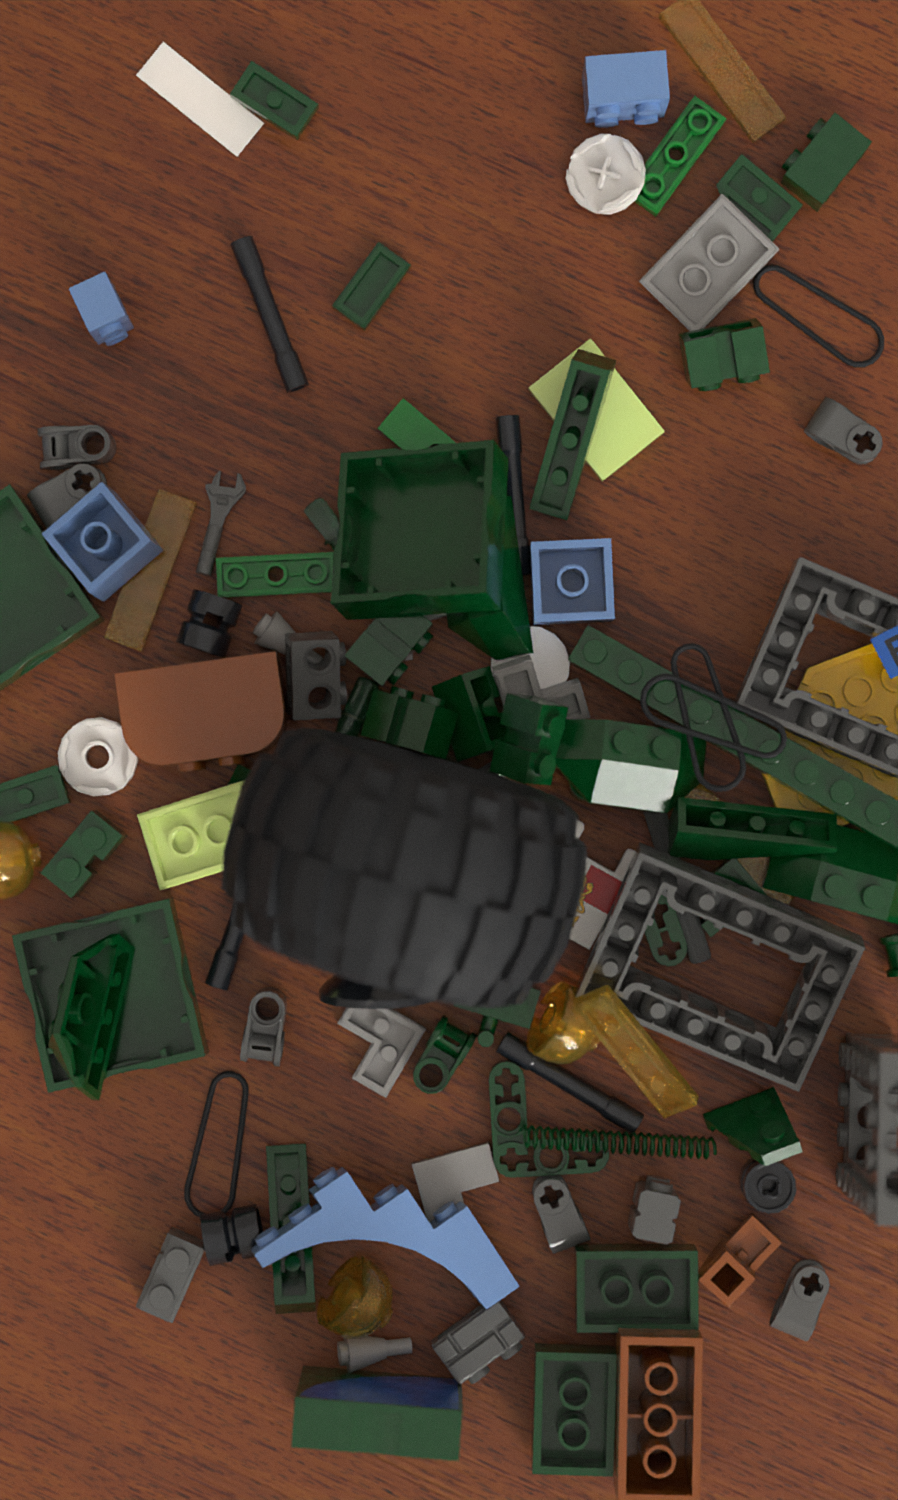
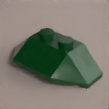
M512 496L506 497L501 610L447 613L446 615L449 629L495 660H504L533 653Z
M566 719L565 729L555 757L556 768L562 772L568 782L587 803L666 814L675 807L678 797L685 798L700 784L694 773L685 733L667 728L606 719ZM693 736L700 772L704 777L707 741Z
M837 825L838 849L836 853L769 857L762 888L898 924V850L866 832Z
M110 934L71 956L64 982L61 983L58 989V1006L55 1019L51 1022L48 1031V1046L73 1085L91 1100L100 1099L135 950L119 934Z

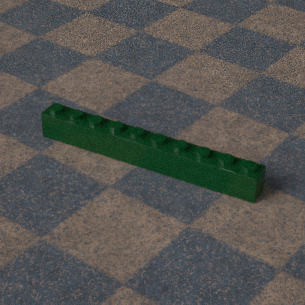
M587 625L568 658V661L575 667L639 703L642 689L650 679L657 675L672 674L669 670ZM658 681L651 686L647 693V707L675 724L684 727L674 681ZM681 684L691 729L733 743L720 702ZM727 705L742 746L765 753L777 749L781 740L780 733ZM788 738L785 748L776 757L765 759L744 753L747 765L898 850V800ZM707 741L739 760L736 750Z

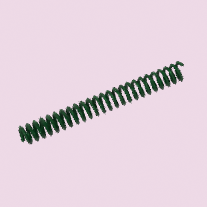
M523 1125L519 1129L520 1132L523 1129L525 1130L526 1149L530 1145L531 1130H533L532 1146L534 1149L537 1148V1136L540 1130V1148L543 1150L546 1142L545 1135L548 1130L549 1150L553 1149V1135L555 1131L557 1133L556 1149L558 1151L561 1149V1135L564 1131L565 1151L569 1149V1135L572 1132L573 1152L577 1149L578 1133H580L581 1137L579 1149L581 1152L584 1151L585 1135L587 1133V1151L590 1153L593 1147L592 1138L595 1133L596 1153L600 1152V1137L602 1134L604 1136L603 1152L605 1154L608 1152V1137L611 1134L612 1154L616 1152L617 1135H619L620 1139L618 1152L620 1155L623 1153L624 1137L626 1135V1153L628 1155L631 1154V1140L633 1136L635 1137L634 1154L636 1156L639 1154V1139L641 1136L643 1139V1156L647 1154L648 1137L651 1140L649 1148L651 1157L655 1154L656 1137L658 1138L657 1155L659 1157L663 1153L662 1141L664 1138L666 1139L665 1156L667 1158L670 1156V1141L672 1138L674 1140L672 1151L674 1158L678 1156L679 1139L682 1142L680 1148L682 1159L686 1156L687 1139L689 1140L688 1157L690 1159L694 1155V1140L697 1141L696 1158L698 1160L701 1158L702 1140L705 1143L703 1150L704 1159L707 1160L709 1158L710 1141H712L713 1154L717 1155L716 1142L712 1137L706 1139L702 1136L699 1139L697 1136H694L691 1139L689 1135L683 1138L682 1135L675 1137L671 1134L668 1137L666 1134L660 1136L656 1133L652 1136L651 1133L644 1135L642 1132L638 1135L632 1132L629 1135L627 1131L621 1134L620 1131L613 1133L611 1130L607 1133L601 1130L598 1133L596 1129L590 1132L588 1129L582 1131L580 1128L576 1131L570 1128L567 1131L565 1127H562L560 1130L554 1127L551 1130L549 1126L543 1129L541 1126L535 1128L533 1125L529 1128Z

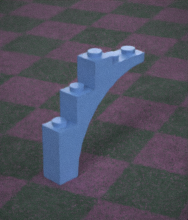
M331 1167L314 1178L313 1181L316 1185L310 1188L309 1191L317 1204L311 1207L307 1203L293 1211L288 1216L290 1219L289 1223L279 1230L275 1226L265 1230L255 1238L254 1241L257 1245L250 1249L264 1268L292 1252L324 1242L358 1239L391 1243L417 1251L443 1265L463 1282L486 1310L520 1287L472 1212L464 1203L460 1201L455 1205L451 1201L443 1205L433 1213L435 1219L429 1222L409 1190L402 1184L398 1187L391 1184L379 1191L373 1197L376 1202L369 1205L349 1173L343 1167L337 1171L334 1167Z

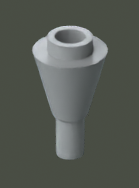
M276 611L272 617L265 613L252 633L258 636L254 644L285 655V634L296 632ZM313 650L309 652L307 662L310 664H317L323 660V657Z
M344 1333V1341L337 1342L339 1365H346L348 1373L384 1360L387 1356L412 1353L410 1337L385 1340V1338Z

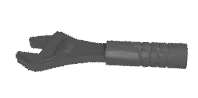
M221 471L214 476L211 484H205V489L211 502V517L196 568V573L200 575L211 576L225 519L233 506L246 493L245 483L239 473L237 474L236 488L220 486Z

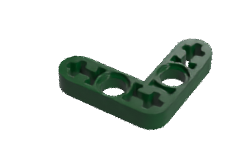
M510 1060L499 1061L491 1068L489 1072L493 1161L495 1168L500 1174L512 1178L598 1172L606 1166L609 1160V1151L606 1154L603 1152V1140L600 1138L602 1156L595 1158V1164H588L584 1157L574 1158L576 1166L568 1167L569 1153L568 1150H564L565 1136H561L560 1150L563 1157L557 1166L547 1167L541 1163L539 1158L542 1150L540 1148L541 1138H538L537 1148L533 1151L536 1168L527 1169L529 1161L524 1160L517 1161L516 1168L508 1169L506 1162H500V1156L507 1154V1148H514L517 1155H528V1151L525 1148V1130L519 1131L521 1126H527L525 1078L521 1067ZM502 1068H510L512 1075H518V1081L511 1083V1095L520 1094V1102L504 1100L495 1103L496 1095L504 1097L502 1083L495 1082V1076L502 1075ZM507 1107L516 1109L521 1117L519 1125L511 1130L502 1128L497 1121L499 1112ZM577 1135V1149L574 1152H581L579 1149L580 1135ZM585 1135V1148H584V1151H585L586 1148H587L588 1135ZM593 1135L592 1140L595 1146L596 1136ZM569 1136V1143H572L573 1136ZM545 1137V1146H548L549 1137ZM553 1137V1145L555 1146L557 1137ZM530 1138L529 1146H532L533 1138Z

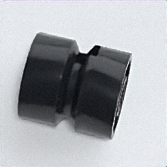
M194 589L187 607L191 617L189 620L182 622L176 642L225 658L232 639L228 630L236 626L243 605ZM206 613L218 617L216 627L202 623Z
M751 1158L741 1168L739 1187L746 1200L755 1209L767 1214L778 1213L786 1209L794 1200L796 1180L791 1170L781 1161L763 1166Z
M257 1204L234 1208L231 1215H227L223 1210L200 1215L203 1244L210 1266L232 1262L236 1254H239L243 1259L255 1257L250 1249L257 1245L254 1241L255 1238L264 1232Z

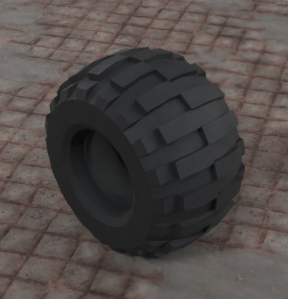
M300 728L284 731L273 755L269 753H260L240 790L224 848L222 890H225L226 895L233 899L231 921L235 923L234 925L256 943L280 955L347 979L410 996L455 1005L500 1008L523 1003L527 999L534 982L543 983L547 982L548 978L550 979L570 939L585 886L587 846L583 841L575 838L578 814L562 799L552 794L493 773L406 748L333 731Z

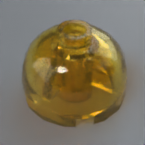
M0 821V901L17 897L24 892L33 880L34 867L41 866V854L38 843L31 844L27 833L17 824L8 821Z
M560 981L542 999L541 1004L548 1006L541 1021L535 1015L533 1016L527 1034V1049L536 1057L555 1064H570L582 1058L588 1051L592 1052L599 1044L601 1030H599L600 1017L598 1008L576 998L577 987Z
M356 1256L351 1257L338 1268L327 1285L334 1287V1289L330 1293L328 1300L321 1296L316 1315L318 1324L346 1339H360L372 1334L378 1328L385 1327L393 1313L391 1307L393 1288L387 1274L365 1257H362V1260Z

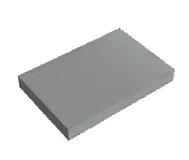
M721 194L639 282L689 331L704 329L780 249L728 198Z

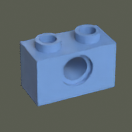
M105 271L68 288L89 333L98 345L105 342L107 346H111L128 337L127 331L133 329L134 326L114 284Z

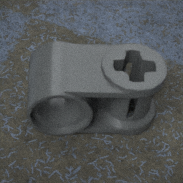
M824 397L804 429V433L811 439L828 449L834 450L858 465L872 462L883 445L882 436L875 427L828 397ZM863 436H867L871 439L868 446L873 451L866 449L861 454L855 450L858 444L853 438L861 440Z
M98 425L47 426L37 429V435L42 437L43 461L40 462L41 470L70 469L77 464L102 465L112 460L116 453L117 445L115 439L108 431ZM96 435L103 436L105 441L103 450L99 454L90 455L87 451L89 439Z
M77 464L57 477L38 485L27 494L47 529L89 493L82 488H78L83 483L81 478L83 474L91 478L94 477V480L90 482L91 490L101 482L107 485L106 477L101 470L89 464Z
M265 987L259 990L252 998L249 1005L247 1025L245 1026L242 1039L240 1061L247 1062L248 1059L273 1062L274 1066L280 1067L285 1040L284 1026L287 1013V999L279 989ZM264 997L275 999L279 1005V1013L273 1017L262 1015L258 1009V1001Z
M560 1175L538 1176L532 1187L533 1198L552 1253L556 1254L591 1240L579 1208L575 1206L563 1177ZM549 1185L554 1190H559L556 1192L557 1199L551 1202L547 1196L542 1197L545 1195L544 1188Z
M803 1259L793 1266L785 1287L774 1305L769 1320L770 1327L806 1342L810 1339L830 1286L829 1278L820 1263L812 1259ZM814 1273L818 1283H810L808 1288H805L801 1278H809Z

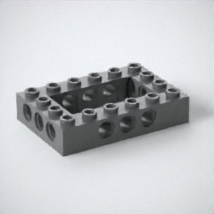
M799 557L791 567L734 702L774 719L789 733L898 779L897 734L886 730L887 726L883 724L869 723L850 715L848 709L843 707L835 708L811 698L812 694L806 691L791 690L785 687L790 674L796 670L799 664L796 660L807 635L813 631L815 625L812 622L815 614L874 638L898 625V598Z
M640 842L576 985V998L799 1092L865 950V945L861 935ZM661 895L667 897L670 907L679 913L690 912L713 922L714 927L722 930V927L728 928L751 938V943L759 946L761 942L787 953L788 958L795 962L805 963L776 1027L630 966L631 961L635 963L639 956L640 941L647 926L652 927L655 920L656 905Z
M846 1033V1043L840 1042L839 1066L845 1068V1083L839 1082L838 1106L844 1107V1123L837 1124V1146L843 1147V1163L836 1164V1186L841 1187L842 1193L876 1226H898V1148H896L898 1127V1036L894 1034ZM863 1106H866L865 1126L860 1125L857 1120L858 1111ZM865 1146L864 1159H856L858 1150Z

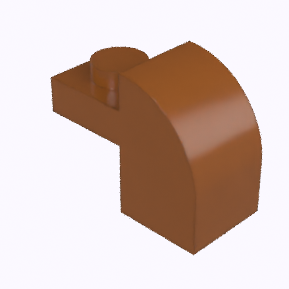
M751 1213L726 1240L723 1238L702 1264L698 1272V1279L729 1308L756 1280L755 1271L782 1244V1241Z

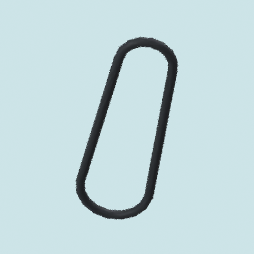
M778 265L765 266L755 275L753 288L756 295L764 303L845 364L852 367H866L873 364L881 356L884 349V335L881 328L873 320ZM768 271L780 272L870 325L878 336L876 353L870 359L863 362H855L845 357L767 298L759 288L761 276Z
M694 643L678 647L671 658L672 675L679 676L677 669L678 656L685 650H696L705 659L716 694L724 697L707 650ZM674 681L684 727L691 729L681 684ZM720 702L733 743L741 745L728 707ZM686 734L694 773L704 787L712 791L722 792L736 787L741 782L746 771V758L743 752L737 751L740 760L738 776L727 785L716 786L710 784L702 776L693 736Z
M657 675L650 679L642 689L640 698L642 711L649 720L657 725L765 759L776 757L786 746V731L779 722L677 675ZM658 681H675L774 726L780 733V744L772 752H760L661 720L652 715L648 709L646 702L647 693L651 686Z
M233 1071L222 1072L211 1082L184 1188V1200L187 1207L198 1217L207 1213L199 1211L193 1205L190 1199V1188L217 1083L226 1077L235 1078L241 1083L243 1095L230 1195L226 1206L222 1210L227 1213L235 1200L249 1091L246 1080L240 1074Z

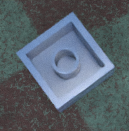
M666 50L585 56L582 72L585 123H595L597 128L614 127L621 120H634V123L637 125H648L656 123L658 118L664 117L670 100Z
M103 482L99 483L42 533V536L87 591L103 602L163 551L162 547L119 495Z
M611 538L530 542L533 625L612 622L615 619Z

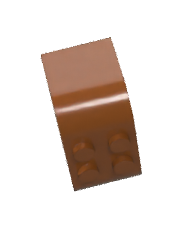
M276 651L114 674L121 727L125 742L137 757L151 764L178 766L179 772L205 770V762L218 760L219 766L222 767L246 764L245 756L260 754L271 749L278 743L287 727L288 712L281 659Z
M618 1328V1333L615 1336L617 1376L613 1476L617 1500H700L703 1337L699 1330Z

